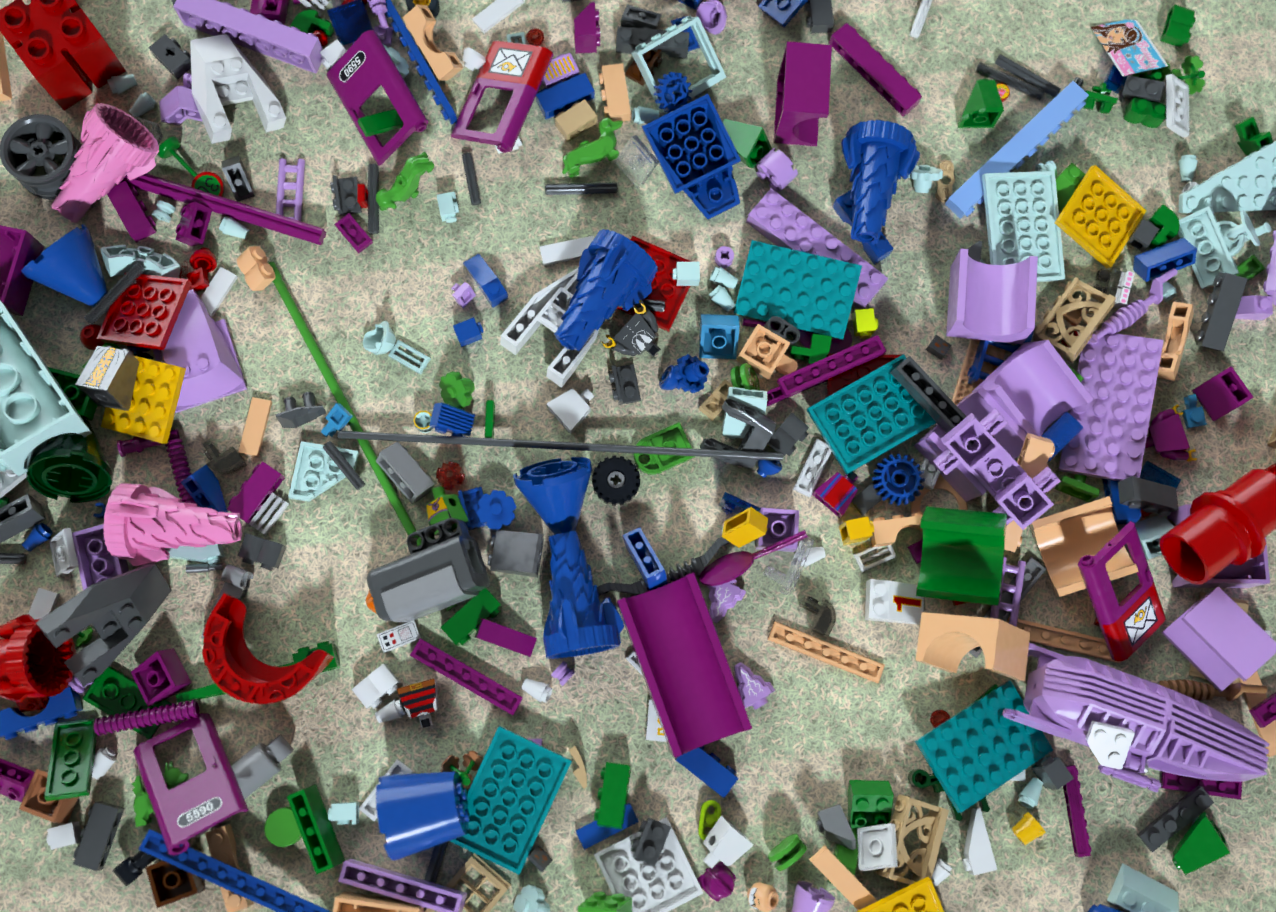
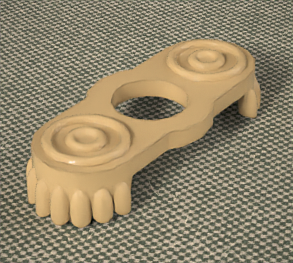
M948 160L942 161L937 167L942 169L943 176L950 178V183L947 185L943 184L940 179L936 181L937 192L935 196L940 202L948 200L952 194V186L955 182L953 176L954 165Z

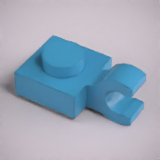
M1196 394L1184 397L1187 410H1183L1182 415L1186 428L1190 429L1207 425L1203 408L1197 407Z
M336 403L325 417L329 422L322 429L321 433L326 437L328 435L333 437L337 430L342 431L353 415L340 403Z

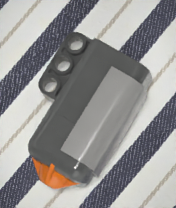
M448 518L411 533L407 538L409 556L375 568L368 573L367 584L369 592L366 597V604L371 611L377 613L378 617L384 621L410 622L477 596L480 590L490 587L489 577L478 544L469 535L465 522L455 518ZM454 523L457 524V530L455 532L452 531V526ZM438 530L439 537L435 539L434 534ZM420 537L422 542L420 546H417V539Z

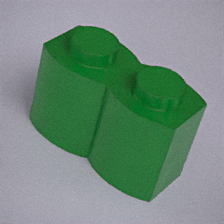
M1174 5L1168 12L1160 41L1179 48L1184 43L1187 44L1191 38L1190 28L1193 27L1196 21L1194 17L1195 11Z
M1133 98L1125 107L1123 119L1130 123H1141L1149 128H1157L1166 119V105L1160 102L1151 103L1144 98Z

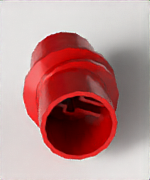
M1252 469L1225 490L1204 492L1195 498L1190 508L1191 515L1161 536L1160 539L1161 553L1174 572L1192 584L1202 585L1228 565H1242L1250 558L1262 554L1266 546L1265 537L1276 529V476L1262 469Z

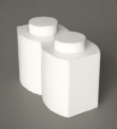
M382 664L357 684L352 691L366 708L372 707L375 709L383 702L382 697L386 694L390 696L397 691V685L400 681L386 664Z

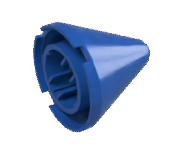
M82 224L80 229L76 227L41 252L40 256L35 260H31L21 270L27 278L93 308L97 303H100L99 301H101L104 295L108 294L92 236L85 224Z
M571 457V461H562L561 458L546 460L520 469V476L518 477L517 473L513 475L517 488L554 535L576 531L592 471L590 459Z

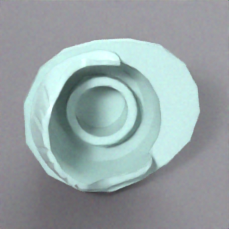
M387 321L376 324L374 330L365 334L363 338L364 349L375 355H381L394 348L396 338Z

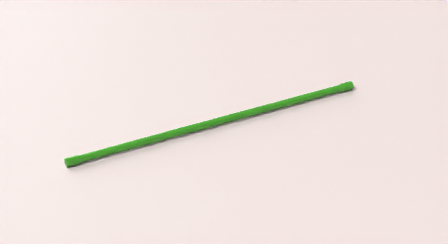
M269 262L276 277L272 282L278 290L337 403H340L353 415L348 422L352 431L364 432L282 280L276 264ZM357 439L409 536L416 529L387 474L377 464V456L368 440ZM420 537L417 539V546H420L422 542ZM455 604V605H452V606H450V607H447L446 610H447V611H450L451 608H453V607L455 608V607H457L458 605Z

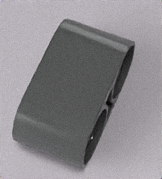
M778 316L771 317L764 324L766 329L789 341V347L800 338L799 330ZM770 323H774L777 326V330H773ZM786 333L792 335L793 341L787 339Z

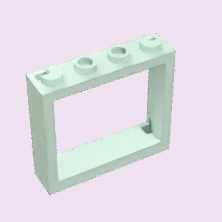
M689 15L683 18L681 24L678 26L674 24L668 27L666 33L663 35L659 33L651 37V42L639 44L635 47L636 50L631 53L654 101L658 99L657 96L653 95V93L657 92V89L654 88L656 83L642 55L688 27H691L712 74L688 87V89L692 90L689 96L693 98L726 78L699 17H691ZM656 103V105H657V107H658V109L660 110L661 113H667V112H664V109H660V108H659V105H660L661 103Z

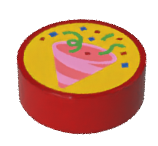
M998 83L996 85L1003 102L1010 95V89L1006 84Z

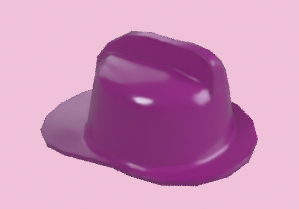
M720 861L713 868H706V872L697 878L700 887L712 899L719 902L720 899L732 894L736 876Z

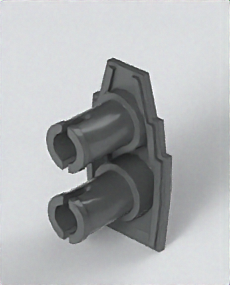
M306 392L302 395L304 407H296L294 397H287L283 400L285 411L276 414L283 428H297L326 413L323 405L316 406L314 393Z

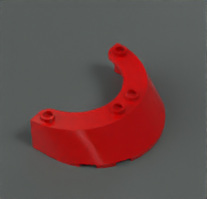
M226 593L222 595L211 612L203 632V659L205 666H207L212 676V680L229 696L252 704L275 703L295 695L318 676L334 658V656L326 651L315 650L301 662L290 666L275 667L261 662L250 652L245 642L244 620L247 613L246 605Z

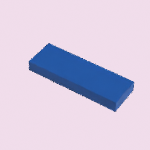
M630 803L626 804L623 830L639 822ZM593 821L575 831L585 850L622 830L599 827L597 821Z

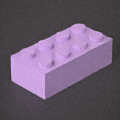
M104 524L72 533L83 590L92 584L129 571L126 559H119L108 552L104 539Z

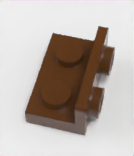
M660 49L657 52L649 50L642 55L652 76H654L653 71L655 67L659 68L663 61V58H661L662 50ZM633 60L625 76L644 86L646 82L635 60Z

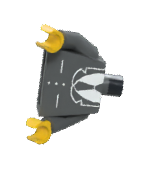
M639 300V303L642 305L640 308H636L633 305L636 314L615 335V340L610 335H605L610 341L608 343L602 342L604 347L612 348L621 354L630 356L642 355L647 351L654 357L661 350L654 343L659 336L657 333L659 328L656 317L648 308H645L642 300Z

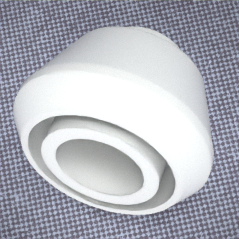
M467 47L464 49L462 61L465 62V67L473 71L475 68L477 70L481 68L486 62V58L477 51Z

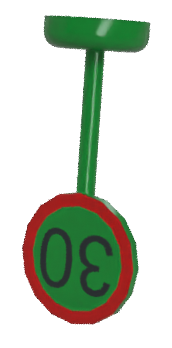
M170 137L159 146L157 155L160 158L166 159L173 155L194 177L191 184L192 188L223 197L224 183L218 175L208 171L197 174L177 154L181 144L177 137Z

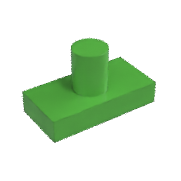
M1075 474L1074 479L1064 475L1060 479L1061 482L1055 487V490L1088 503L1094 501L1100 492V489L1085 484L1087 476Z

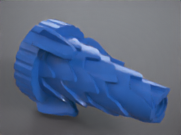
M882 120L863 121L852 126L841 143L848 169H851L850 182H852L850 200H853L851 239L871 243L872 245L879 242L882 226H885L887 209L891 207L892 195H896L898 179L901 180V177L907 179L920 158V152L916 150V140L911 131L897 123Z
M607 229L600 230L581 255L576 278L578 281L576 292L570 300L568 309L561 318L563 322L554 333L561 345L570 350L576 349L580 351L594 330L598 331L605 319H609L618 306H622L623 310L628 311L633 305L636 306L639 300H644L652 292L651 282L658 271V267L652 257L627 237Z
M577 531L549 536L552 576L549 584L552 601H549L550 609L543 634L546 658L576 657L619 647L621 643L620 633L624 628V623L610 598H605L600 602L598 588L593 583L591 567L587 564L585 552L581 548Z

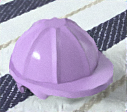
M718 0L706 1L699 5L696 17H699L706 31L716 35L721 33L726 25V8Z

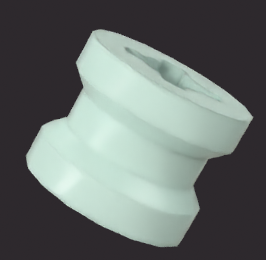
M1047 161L1046 164L1039 163L1035 167V172L1055 171V178L1057 176V168L1053 161Z
M158 200L156 204L157 209L153 211L152 216L170 223L172 219L171 214L175 212L176 208L167 202Z

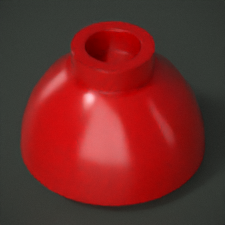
M206 247L196 250L189 260L191 267L195 270L203 267L208 273L214 271L217 267L215 255Z
M89 324L81 330L80 341L85 348L95 350L97 346L105 344L96 339L102 326Z

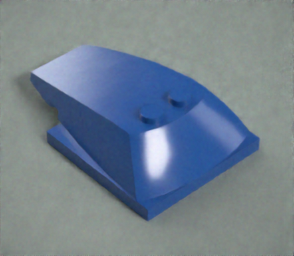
M709 94L642 126V130L674 194L684 191L708 220L740 204L737 185L732 175V166L741 162V159Z

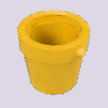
M1026 812L1011 829L1024 845L1029 844L1046 833L1029 812Z

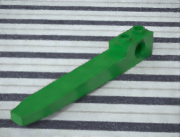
M329 641L318 643L316 648L310 649L308 646L297 649L298 653L292 654L294 662L277 667L290 666L301 662L315 650H323L334 656L333 660L322 672L340 668L335 644H329ZM215 683L177 694L176 700L177 703H184L185 701L199 700L227 693L222 691Z

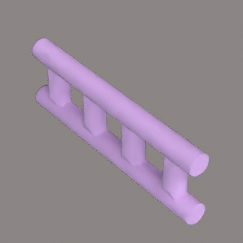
M281 158L279 159L276 214L283 216L284 207H295L294 217L288 218L301 221L305 160L298 159L297 165H286L287 160ZM286 172L297 173L296 182H285ZM285 190H296L295 200L284 199Z
M1004 557L1001 594L1002 591L1012 592V604L1000 602V594L999 605L991 606L990 618L998 619L999 610L1009 611V624L1017 627L1026 562L1018 561L1017 566L1006 564L1007 558ZM1005 572L1016 574L1015 585L1003 583Z

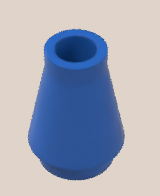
M44 523L35 525L22 543V546L31 552L51 539L53 531Z

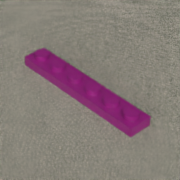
M876 335L777 379V383L786 398L886 353V349L879 336Z
M421 638L410 654L411 657L511 715H514L523 700V697Z

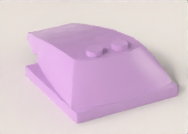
M193 289L189 290L165 349H153L156 361L186 368L175 413L247 390L226 320L222 319L215 322L208 314L205 305L196 291Z

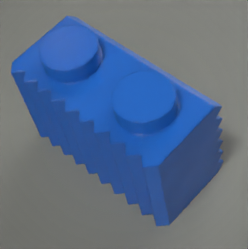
M445 403L434 404L429 426L435 428V431L438 433L446 434L448 432L452 434L451 436L456 437L470 436L475 414Z

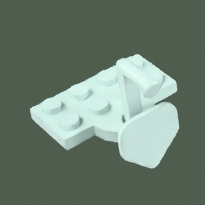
M1211 206L1180 219L1178 231L1180 239L1184 237L1197 248L1196 261L1191 266L1201 289L1212 286L1215 277L1219 273L1239 274L1233 256L1242 249L1244 242L1249 240L1255 246H1259L1258 236L1271 232V226L1265 222L1262 226L1254 229L1245 211L1240 212L1242 220L1240 225L1232 221L1217 222Z

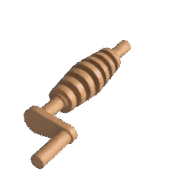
M1188 679L1161 680L1159 682L1161 686L1199 701L1212 700L1214 696L1226 697L1227 701L1233 702L1243 692L1267 693V687L1263 685L1235 683L1219 692L1212 684L1190 681Z

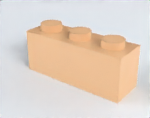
M623 63L601 66V73H598L599 84H603L604 90H601L602 101H606V106H603L604 116L612 121H630L631 111Z

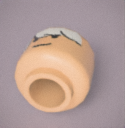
M756 882L747 892L748 903L756 910L770 912L778 905L779 896L775 887Z

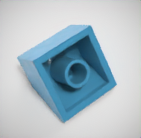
M701 314L699 358L737 359L740 328L738 316Z

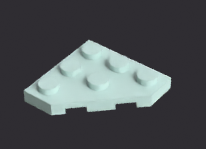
M301 441L288 498L310 502L346 478L323 449L324 445ZM336 447L351 467L356 470L359 452Z

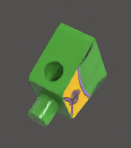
M443 486L432 490L435 500L426 505L429 526L448 518L459 519L465 523L469 521L456 494L446 495ZM456 523L453 524L452 531L457 528ZM438 530L435 532L434 536L439 535Z

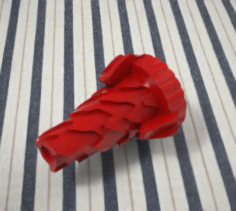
M29 614L21 615L1 625L0 697L14 702H22L27 696L28 698L50 697L63 692L73 678V674L64 663L76 654L75 643L72 637L55 648L36 624L40 619H33Z

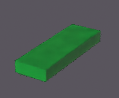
M396 109L358 119V124L366 137L399 129L404 125Z

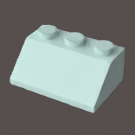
M1122 863L1108 896V902L1127 912H1179V896L1177 891Z

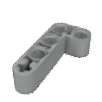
M228 564L221 577V580L225 583L214 607L224 593L241 601L242 597H245L247 593L248 583L250 579H253L254 574Z

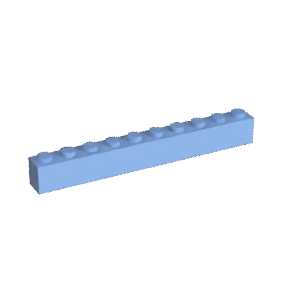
M1072 81L952 194L945 205L960 219L964 215L968 217L975 210L974 206L977 203L981 205L984 202L982 175L985 173H1010L1014 168L1018 170L1025 163L1024 159L1027 156L1030 158L1037 151L1036 147L1039 144L1043 146L1050 139L1048 136L1051 133L1056 134L1061 129V123L1064 121L1067 123L1074 116L1073 112L1075 110L1079 112L1086 105L1085 100L1089 95Z

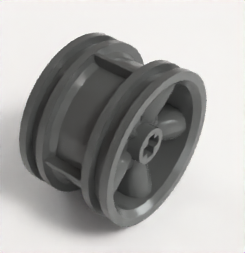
M34 114L17 120L6 130L0 142V159L5 169L30 193L39 198L55 200L61 192L59 187L70 174L69 169L76 160L74 156L82 144L74 137L66 125L57 118L44 114ZM50 140H60L55 144L50 142ZM55 154L66 155L60 166L54 162ZM36 166H44L46 175L33 176Z

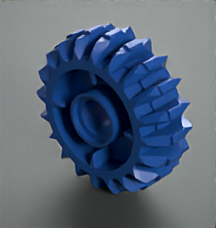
M891 454L888 456V459L883 458L882 463L876 465L878 469H875L873 473L877 476L873 477L872 481L877 482V484L873 488L880 489L876 494H883V501L889 498V504H893L895 501L897 506L901 505L902 502L904 505H907L909 500L913 502L915 496H920L919 490L924 489V486L920 483L925 481L920 476L924 474V471L917 470L920 464L913 465L915 459L912 458L908 461V455L901 458L900 454H897L896 457ZM895 475L902 478V484L896 483Z

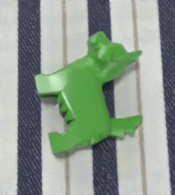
M172 761L170 763L166 762L163 776L168 789H173L188 781L189 774L182 773L179 768L173 767ZM137 775L135 782L132 783L134 786L132 790L136 795L133 805L136 813L135 823L136 827L152 823L149 814L153 813L154 810L148 793L142 785L141 777Z

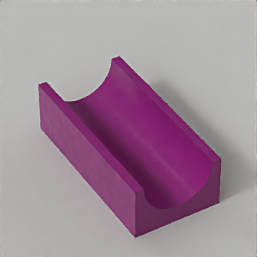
M694 572L660 588L617 600L619 612L672 757L676 758L703 745L752 729Z

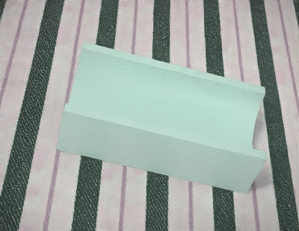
M0 300V458L18 476L26 473L24 470L25 459L42 442L65 433H78L86 437L91 434V431L18 322Z

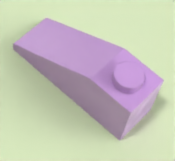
M1242 296L1235 319L1264 320L1273 314L1272 296Z

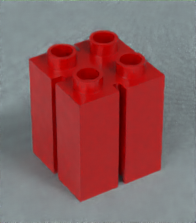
M15 0L0 9V32L35 79L64 111L93 93L87 86L89 81H92L97 89L108 83L107 79H111V76H119L126 72L102 35L75 0H31L29 5H26L23 0Z

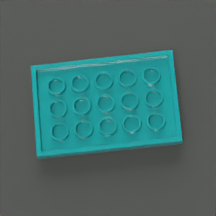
M752 240L734 314L766 322L771 317L778 316L797 329L843 340L862 265Z
M904 354L807 408L808 414L846 475L936 424L934 419L890 373L906 359Z
M1011 680L1006 681L915 741L958 813H962L1053 751L1052 746L1042 731L1012 721L1002 715L1005 709H1014L1029 715L1023 704L1024 701Z
M499 726L467 793L468 801L466 803L470 814L468 833L450 840V842L520 875L572 760Z

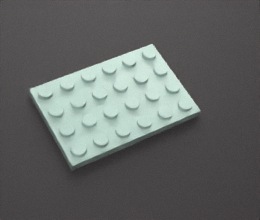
M1055 171L983 174L982 181L990 265L1015 264L1026 260L1029 256H1037V282L1065 280L1061 229L1055 224L1059 216Z

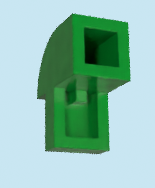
M316 10L300 12L295 16L290 28L296 27L301 32L307 34L315 30H321L328 37H332L334 33L332 24L324 18L320 19Z
M1249 117L1235 125L1240 138L1237 144L1247 156L1274 142L1270 132L1260 133L1254 117Z
M1164 204L1148 220L1159 228L1149 247L1154 249L1157 246H1162L1167 240L1170 241L1179 231L1180 224L1177 215Z
M812 334L810 348L792 346L790 355L794 356L793 359L805 360V358H808L807 365L820 361L829 353L832 336Z

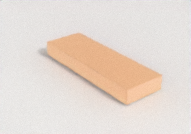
M252 397L238 451L240 454L259 457L272 401Z

